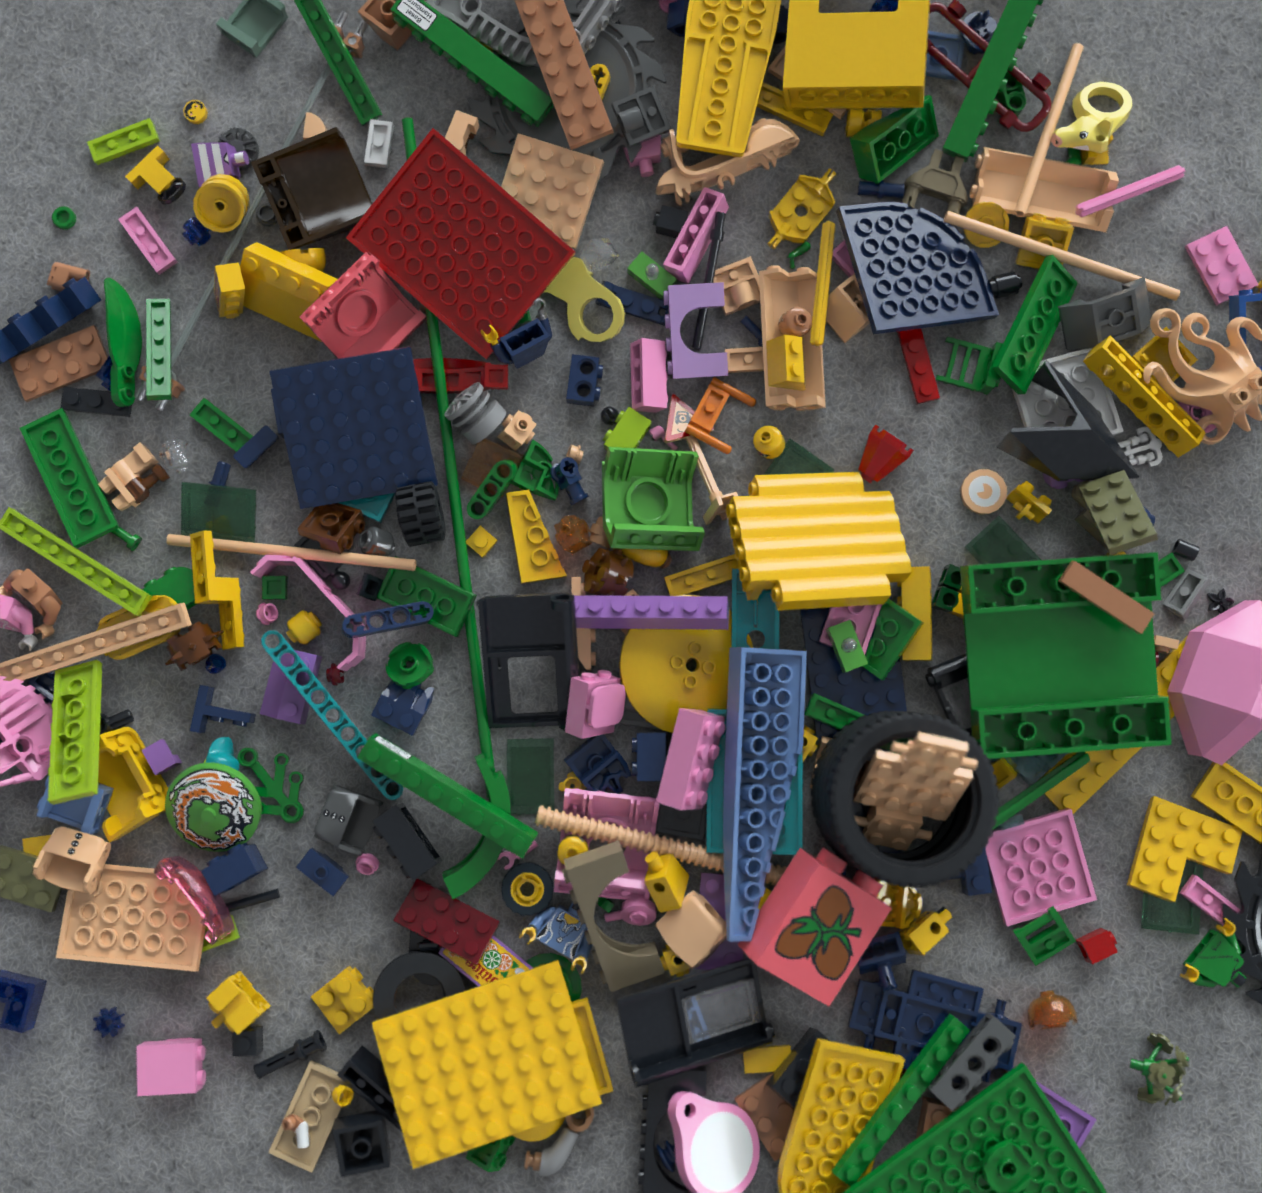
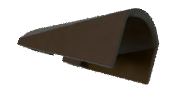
M337 127L251 162L278 221L279 229L288 250L352 230L372 205L343 134Z

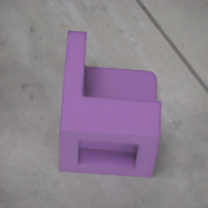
M160 739L142 750L155 775H162L182 763L178 755L171 753L164 739Z

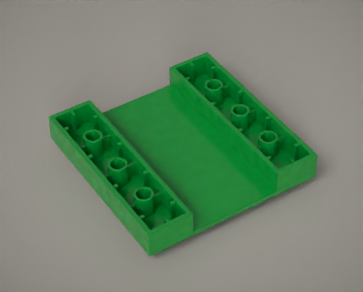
M1158 552L960 566L972 737L977 741V745L982 747L983 753L989 759L1172 745L1169 699L1167 696L1158 695L1153 617L1143 633L1138 634L1059 582L1070 562L1076 561L1152 612V601L1161 600Z

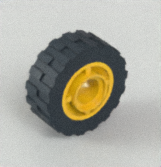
M526 862L517 864L506 873L501 891L506 906L512 912L522 916H532L542 912L548 906L553 896L554 887L551 876L545 868L536 863ZM530 882L533 884L534 892L531 895H524L521 892V885L523 883Z

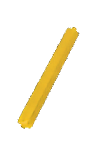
M831 221L822 224L810 337L811 345L816 347L823 345L836 228L835 223Z

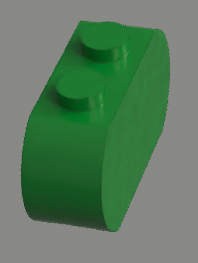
M172 567L163 573L164 576L160 579H153L145 583L142 589L151 596L165 595L174 599L178 604L185 603L187 610L197 605L195 604L193 570L187 567Z

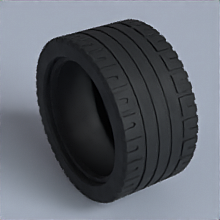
M880 711L851 721L849 725L842 727L841 731L837 732L832 740L828 741L827 747L822 750V755L816 762L817 767L814 768V778H812L811 785H813L811 789V805L814 809L815 822L817 827L820 828L822 837L826 839L825 841L828 846L841 859L860 871L888 884L918 888V886H934L939 884V882L944 883L950 880L951 877L958 876L959 872H964L968 865H972L976 861L975 858L982 854V849L989 843L988 839L992 836V829L997 821L995 820L999 810L997 809V805H999V797H997L999 791L998 786H996L997 779L996 775L993 774L992 764H989L990 760L983 753L982 747L977 745V741L970 737L968 732L960 729V726L951 723L947 719L925 713ZM918 733L968 743V752L965 758L977 760V767L975 770H972L973 779L946 821L942 823L931 840L913 850L901 853H884L874 848L858 827L853 810L854 785L865 761L883 745L901 738L911 737L915 739Z

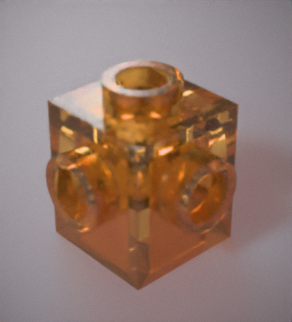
M568 515L560 520L561 522L554 525L557 532L555 538L563 550L574 554L592 544L589 541L590 536L588 534L590 529L584 519H580L575 515Z

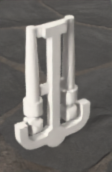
M1148 427L1136 429L1138 437L1133 436L1128 438V440L1118 443L1121 448L1125 447L1126 451H1124V454L1128 456L1132 465L1144 464L1147 461L1150 468L1162 461L1160 450L1162 442L1152 434ZM1147 434L1149 435V444L1131 449L1132 446L1138 445L1139 442L1145 443L1148 441ZM1148 449H1151L1152 451H1154V452H1155V455H1156V460H1155V461H1153V460L1155 459V456H1154V453H1153V452H1148V453L1145 454V456H1144V455H1139V456H1136L1135 458H1134V456H1133V454H1135V453H1138V452H1141V451H1144V450H1148Z

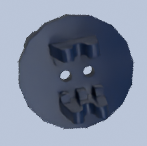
M986 10L984 13L972 12L963 20L988 43L990 42L997 27V22L990 16L989 10ZM960 32L961 38L971 54H985L984 51Z

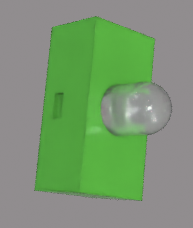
M642 251L627 268V273L661 300L664 299L663 291H667L668 285H676L677 282L673 275Z
M851 620L826 629L843 673L868 664Z

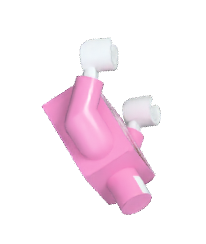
M0 595V628L24 634L25 637L18 644L19 648L24 650L27 645L29 651H31L38 643V639L32 635L34 633L32 611L17 599Z

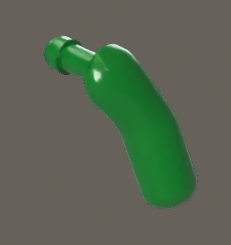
M804 242L788 254L787 258H790V269H795L794 257L801 256L811 249L809 242Z

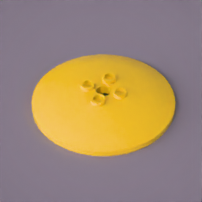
M679 595V596H697V595ZM729 610L728 630H628L620 652V677L622 685L625 686L629 702L643 719L663 731L673 733L679 708L700 709L707 712L708 709H727L730 647H732V611ZM748 634L746 639L747 644L751 648H753L751 638ZM689 658H693L697 663L696 669L692 672L686 668V662Z

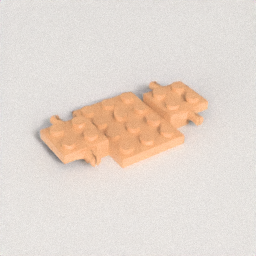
M918 733L915 740H909L907 745L893 742L891 746L892 753L877 750L853 793V802L872 805L866 818L855 815L858 826L864 827L862 834L872 845H881L907 851L911 842L916 838L930 841L932 831L920 829L923 825V816L946 821L973 779L972 770H975L977 767V760L965 758L968 752V743Z

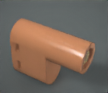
M55 262L52 266L47 285L52 286L51 289L61 292L65 289L62 285L72 278H75L76 281L83 277L89 280L90 271Z

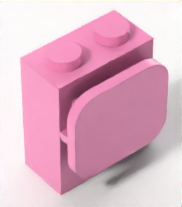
M598 670L595 674L581 673V676L571 677L565 732L581 739L614 732L615 724L619 723L623 717L626 692L625 686L620 684L621 678L611 675L612 672L607 670Z
M202 1038L145 1041L138 1045L137 1096L197 1093L202 1089L206 1082V1072L202 1070V1060L205 1059L206 1052L205 1046L202 1045Z

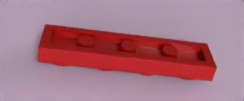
M921 328L897 331L916 403L922 404L940 399Z

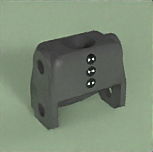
M334 785L321 811L314 830V837L347 852L357 855L364 854L365 850L363 848L370 839L373 827L375 826L372 821L378 817L383 801Z

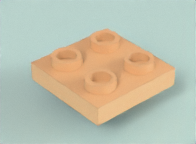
M751 256L715 270L713 283L724 282L725 306L722 309L725 316L760 303L759 275Z

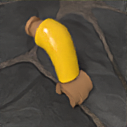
M599 517L596 523H593L591 526L589 541L610 549L611 547L603 529V517ZM622 549V554L629 559L654 568H667L672 560L667 550Z

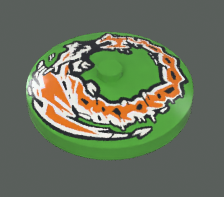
M200 763L185 769L172 782L165 798L166 815L174 831L190 845L206 851L223 852L236 845L246 843L256 831L261 820L262 805L254 785L241 772L219 763Z

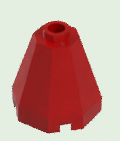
M874 425L869 432L858 468L862 472L860 474L861 477L870 484L873 480L879 482L906 461L914 451L912 448L905 450L907 445L883 429L881 432H878L879 426Z

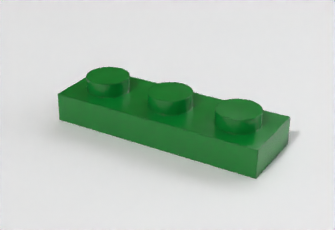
M205 398L189 414L236 452L253 437Z

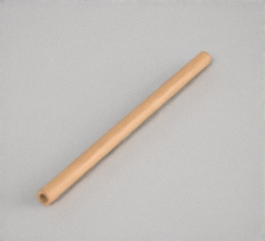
M1073 44L1051 106V111L1048 114L1014 214L1018 217H1024L1027 212L1051 143L1052 135L1057 126L1084 48L1082 44Z

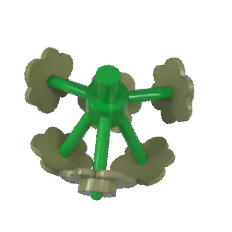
M1150 1033L1147 1040L1155 1046L1148 1059L1144 1058L1143 1061L1132 1058L1130 1060L1129 1068L1141 1071V1075L1146 1077L1147 1086L1138 1089L1137 1098L1149 1104L1163 1101L1165 1099V1089L1171 1095L1164 1105L1167 1106L1171 1101L1175 1104L1177 1101L1182 1100V1095L1184 1094L1181 1090L1184 1085L1181 1083L1183 1075H1186L1185 1068L1189 1067V1057H1187L1186 1052H1182L1179 1049V1046H1175L1176 1058L1154 1061L1159 1051L1163 1050L1165 1053L1171 1054L1174 1046L1166 1036ZM1176 1084H1180V1085H1178V1086L1176 1087L1175 1090H1173V1089L1171 1088V1087H1175Z

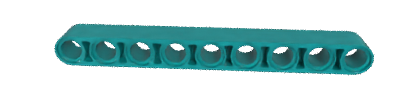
M274 630L264 633L261 638V645L377 789L387 799H398L403 793V786L382 773L379 776H372V767L357 758V748L364 746L367 739L285 638ZM270 634L276 635L279 639V644L275 648H269L265 644V639ZM285 653H290L294 657V662L289 667L283 666L280 662L281 656ZM299 672H306L308 674L309 681L307 684H297L296 675ZM316 690H320L324 694V699L319 704H315L311 700V694ZM330 709H336L339 713L338 719L334 722H329L326 719V713ZM346 727L352 728L354 733L353 737L349 740H343L341 737V732ZM390 782L397 784V791L393 794L386 793V786Z

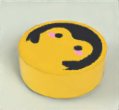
M189 101L184 107V115L192 124H200L208 116L207 108L201 101Z

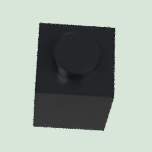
M662 205L660 212L655 213L653 225L656 226V233L677 239L688 218V212Z
M250 1026L239 1034L232 1032V1057L257 1056L263 1051V1026Z

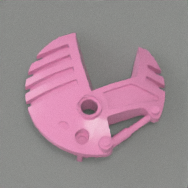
M0 676V738L3 742L0 743V774L14 765L24 774L0 781V787L26 781H39L48 774L50 766L49 747L51 745L52 705L51 703L46 704L44 702L45 697L41 693L36 694L34 692L35 687L31 685L23 686L21 683L24 681L19 679L4 681L3 679L7 677ZM16 742L22 745V752L17 750Z

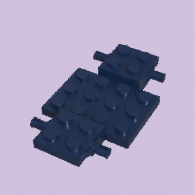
M912 969L907 992L899 989L891 990L889 984V991H883L880 979L879 982L859 979L848 1027L861 1030L866 1034L863 1047L873 1050L876 1037L894 1040L895 1044L892 1054L900 1055L905 1059L903 1069L907 1070L949 1013L970 1030L966 1037L987 1014L979 1011L984 989ZM997 999L994 1013L990 1012V1014L995 1016L1016 1037L1013 1040V1046L997 1058L998 1063L993 1069L1002 1068L1010 1071L1013 1068L1022 1023L1004 1016L1007 1001ZM992 1039L985 1040L983 1044L984 1050L992 1047ZM972 1057L968 1061L977 1063V1058ZM987 1070L981 1077L983 1082L989 1083L991 1071ZM955 1076L952 1082L960 1084L961 1076Z

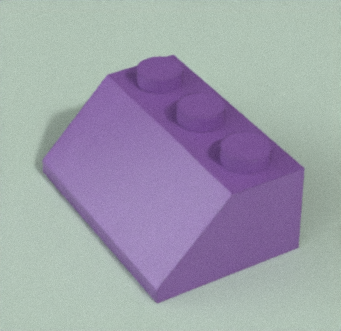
M294 650L317 678L322 657ZM285 653L281 656L280 662L283 666L289 667L293 664L294 657L290 653ZM273 661L260 714L297 724H305L310 705ZM299 672L296 675V682L299 685H305L309 681V676L306 672Z

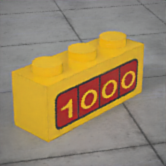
M239 262L216 265L214 296L219 316L228 319L236 318L239 314L243 313L245 286Z

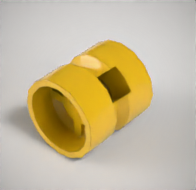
M849 108L846 120V137H852L865 126L881 119V109H868L864 112L862 108Z

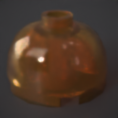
M1054 990L1040 992L1041 997L1034 999L1029 1004L1027 1014L1031 1030H1034L1035 1025L1040 1024L1044 1025L1042 1029L1066 1027V1022L1071 1020L1072 1025L1078 1024L1074 1005L1066 997L1055 995Z

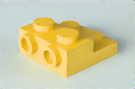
M1033 213L1032 217L1026 216L1021 236L1064 251L1068 250L1074 227L1068 224V219L1055 217V221L1046 220L1047 216L1039 213ZM1019 248L1015 263L1016 265L1040 269L1045 256Z
M350 965L310 996L338 1034H341L373 1008L374 990L370 986L366 988L361 981L363 976L357 968L352 969Z

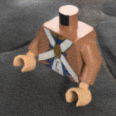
M27 568L25 571L16 569L12 571L0 587V595L11 597L13 590L43 617L44 624L34 629L35 634L42 633V640L54 634L52 625L55 624L63 602L30 569Z

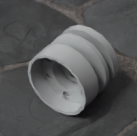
M479 382L463 390L452 401L444 414L448 420H453L452 424L455 427L465 423L461 434L471 444L482 441L492 433L507 413L496 400L486 403L490 393L483 391L484 387Z

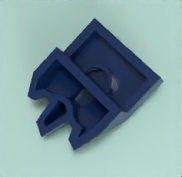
M391 681L382 692L371 716L414 736L432 703L435 688L428 687L426 690L421 689V684L410 689H403Z
M604 734L590 737L563 759L588 791L605 792V789L609 787L615 794L621 793L623 790L619 777L628 778L632 776L626 761L615 750Z

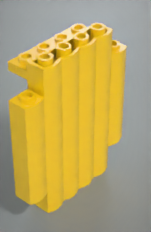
M859 472L755 475L748 485L749 496L732 497L726 506V516L729 518L730 535L733 539L742 590L746 592L747 600H757L763 589H772L771 598L776 603L777 611L884 604L891 596L890 583L904 582L912 573L910 559L906 553L905 540L900 531V522L895 512V504L891 492H864L863 479Z

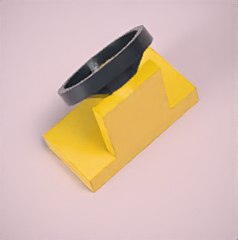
M158 145L125 176L137 190L147 182L158 193L157 198L163 205L175 202L184 193L186 183L181 178H175L163 167L170 159ZM177 189H179L178 192H177L174 196H172L171 198H169L171 195H173V194L176 192Z

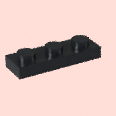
M63 387L60 408H63L65 411L130 417L132 405L118 407L111 398V391Z

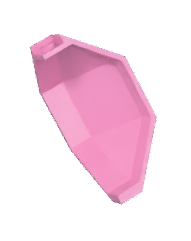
M1244 600L1189 631L1167 691L1189 755L1201 756L1223 765L1262 731V601Z

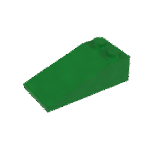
M931 95L924 97L923 108H901L865 126L850 138L859 178L875 183L881 182L939 137Z

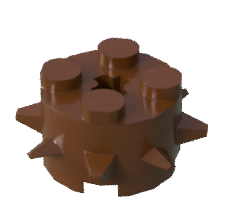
M598 548L590 560L587 559L582 567V572L585 573L584 591L596 596H624L628 591V588H625L628 578H633L634 566L632 560L622 555V549L615 548L613 551Z
M199 621L188 627L189 632L183 636L178 633L166 640L169 644L166 646V649L171 658L165 665L176 663L180 671L187 669L185 666L187 663L194 666L211 656L213 648H216V650L222 648L217 638L224 631L213 632L208 623L203 624Z

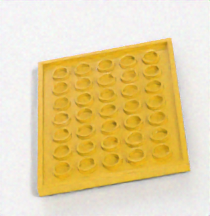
M559 960L372 1022L413 1169L602 1104Z

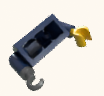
M537 298L533 302L534 306L539 301L542 304L537 310L536 319L501 337L500 340H497L498 333L492 325H489L492 330L487 335L481 330V335L488 343H491L490 347L501 363L514 364L515 368L518 369L545 353L548 342L552 338V330L548 315L544 312L546 303L542 298Z

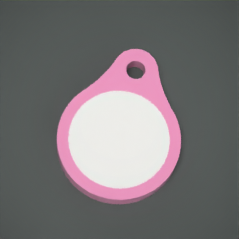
M681 1091L672 1096L668 1105V1116L675 1140L676 1165L685 1186L692 1193H742L755 1175L760 1154L758 1133L749 1115L736 1105L707 1100L691 1092ZM687 1104H689L691 1111L690 1114L686 1117L684 1114V1108Z

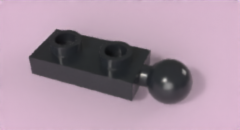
M302 537L294 544L295 547L326 550L320 547L319 541ZM307 560L323 579L327 580L331 576L332 584L336 589L343 590L349 586V575L346 572L338 571L343 565L342 563Z

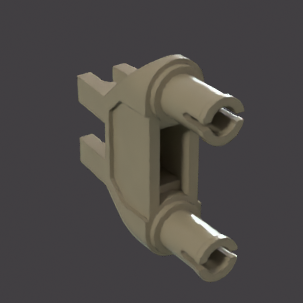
M935 149L928 166L915 172L905 180L904 186L906 191L901 203L907 204L909 201L908 207L914 209L918 194L922 193L946 201L948 203L946 212L951 211L959 214L961 208L966 206L968 201L966 189L959 176L964 159L956 156L949 171L940 169L938 167L943 152Z

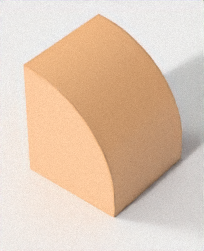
M306 112L303 131L304 140L327 131V128L318 116Z

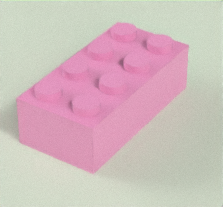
M679 708L656 802L678 810L703 809L708 798V785L714 774V761L719 754L718 745L720 737L725 731L724 716L700 709Z

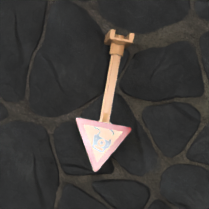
M673 394L670 400L664 442L670 443L685 439L690 450L697 452L699 456L697 467L709 492V499L711 501L710 507L703 516L706 525L710 524L716 515H720L722 521L726 520V506L732 497H736L738 494L734 492L723 495L719 491L697 438L684 432L695 411Z

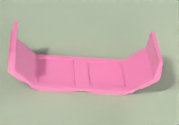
M265 555L257 562V566L250 571L252 575L262 579V576L268 575L277 565L299 566L345 617L354 614L338 596L332 593L333 590L317 572L301 558L285 555ZM350 621V623L354 626L353 632H356V628L358 626L364 625L363 623L354 625L353 621ZM366 636L353 638L352 653L337 666L338 669L348 671L352 666L355 667L365 658Z

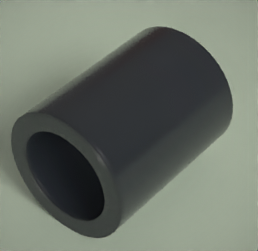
M1178 539L1175 542L1172 553L1194 561L1199 553V546Z

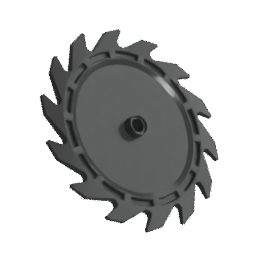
M564 0L572 22H576L582 11L577 10L582 0ZM620 6L618 11L613 12L605 30L600 31L596 37L595 45L592 49H588L585 54L589 68L595 64H603L608 68L610 74V82L602 102L614 133L573 149V151L604 161L598 182L609 174L620 148H627L631 163H633L642 148V143L630 148L628 147L611 106L612 102L649 88L647 82L650 79H655L662 83L667 82L661 65L637 49L639 44L652 43L655 39L642 27L612 22L614 17L625 12V7ZM520 18L515 32L528 37L523 21ZM501 19L500 23L505 25L504 20ZM493 50L497 57L550 96L540 67L523 66ZM600 72L599 75H596V74H595V77H596V80H597V82H596V86H597V87H598V84H597V83H598L599 78H600V77H603V78H604L603 72ZM485 92L486 100L484 102L468 98L474 117H477L496 131L494 137L479 138V142L491 153L511 156L518 133L570 149L555 106L540 126L536 127L534 124L530 126L520 118L521 114L517 111L511 112L502 104L503 101L497 96L493 98Z

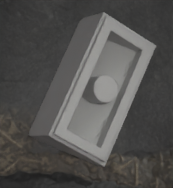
M1187 568L1162 606L1185 621L1208 587V578Z

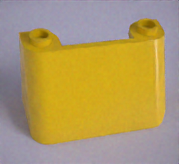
M123 727L100 734L98 783L114 788L107 807L111 817L103 821L102 824L103 832L109 843L120 839L166 811L165 798L169 788L162 776L155 775L142 752L146 747L138 733L130 727Z

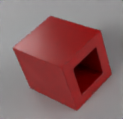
M1098 928L1076 939L1085 961L1092 965L1118 953L1115 947L1117 941L1112 932L1106 929Z

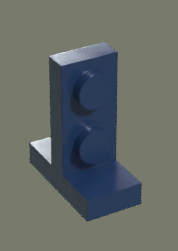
M199 685L190 727L191 732L205 733L208 716H210L211 721L224 723V719L233 720V725L247 727V723L255 722L256 714L211 706L215 687Z

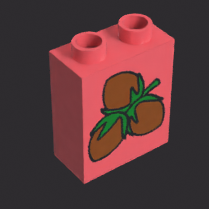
M823 847L817 857L799 848L760 909L752 940L740 941L738 946L756 965L825 1005L830 1006L892 908L877 897L883 885L858 869L854 877L850 879L842 874L848 863Z

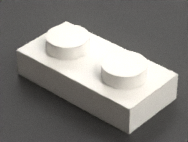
M370 119L364 159L366 166L388 168L394 129L393 122Z

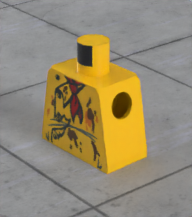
M945 907L940 908L936 913L925 911L919 918L914 919L909 924L910 927L901 929L899 934L909 954L925 955L949 932L945 924L952 919L951 913Z

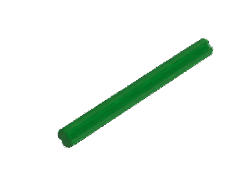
M1076 753L999 807L998 816L995 819L997 820L995 827L993 826L992 830L1089 763L1088 753Z

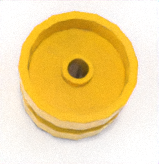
M218 174L209 177L197 190L193 199V210L197 219L204 227L215 232L224 233L235 229L240 225L249 209V195L246 188L238 179L230 175Z

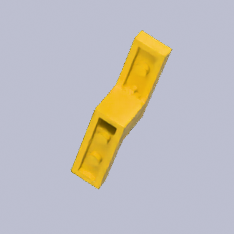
M203 530L190 534L195 604H219L221 630L224 631L221 634L222 650L244 647L239 578L215 577L216 566L214 563L212 531Z

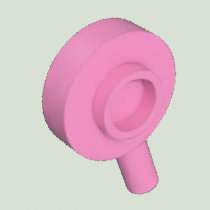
M630 898L622 903L621 910L607 912L604 914L606 922L624 920L632 925H648L655 921L657 907L648 899Z

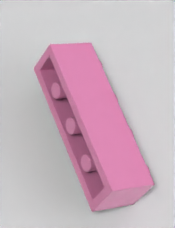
M706 187L703 188L664 261L665 270L678 281L689 284L712 241L710 240L711 230L714 229L717 212L726 213L729 209L723 193Z

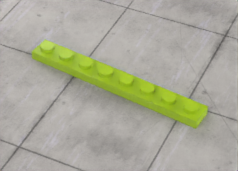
M8 507L0 520V529L132 614L140 617L151 600L152 596L17 510Z

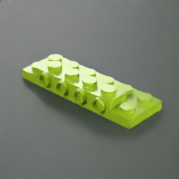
M99 660L55 670L51 745L49 747L50 766L48 768V802L53 805L98 794L102 662Z

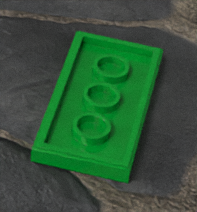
M416 566L415 571L389 568L377 599L393 607L420 601L428 602L434 611L428 624L454 637H458L477 595ZM420 608L418 613L411 615H421L422 618H425L428 611H423V608Z

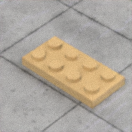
M313 1060L309 1062L285 1117L295 1114L307 1122L310 1146L297 1148L296 1133L291 1130H285L281 1124L268 1153L311 1173L314 1171L333 1129L335 1118H338L342 1109L341 1106L333 1101L332 1091L339 1085L350 1087L337 1076L339 1072Z

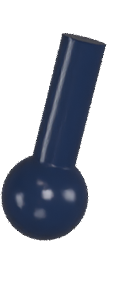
M745 315L740 322L758 339L759 347H763L762 330Z

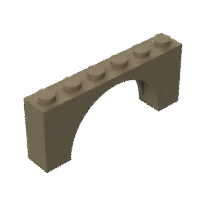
M619 840L564 859L565 869L562 870L566 884L571 883L573 889L569 890L573 904H579L580 910L577 911L581 925L586 924L588 930L584 931L589 945H594L595 950L592 951L595 964H601L602 970L599 971L603 985L608 984L610 992L664 974L655 941L646 944L618 942L603 933L594 920L595 906L603 890L617 877L629 872Z

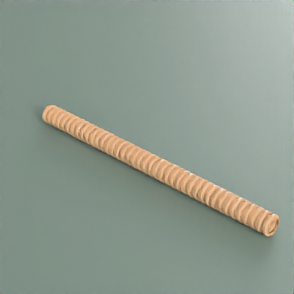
M543 805L538 808L535 820L536 826H539V824L543 825V828L548 826L550 830L556 828L558 832L564 830L566 834L572 832V835L579 834V837L584 835L586 839L592 837L594 841L600 839L602 843L608 841L609 844L619 840L622 848L628 846L630 850L636 848L638 852L640 850H643L644 853L657 852L659 856L673 854L676 859H679V862L686 861L687 864L692 862L694 866L700 864L702 868L708 866L710 870L715 868V871L722 870V873H724L723 853H707V846L702 848V845L695 846L694 843L689 845L687 841L681 843L679 839L673 841L671 837L666 839V836H662L661 838L659 834L653 836L651 832L645 834L643 830L637 832L635 828L634 830H630V827L625 829L623 825L617 827L615 823L609 825L607 821L601 823V820L594 821V818L589 820L587 816L581 818L579 814L573 816L571 812L565 814L566 811L561 813L558 812V809H555V811L551 810V807L546 809ZM772 863L770 872L766 875L765 883L769 884V882H772V885L775 886L787 869V866L781 868L779 864L773 866Z

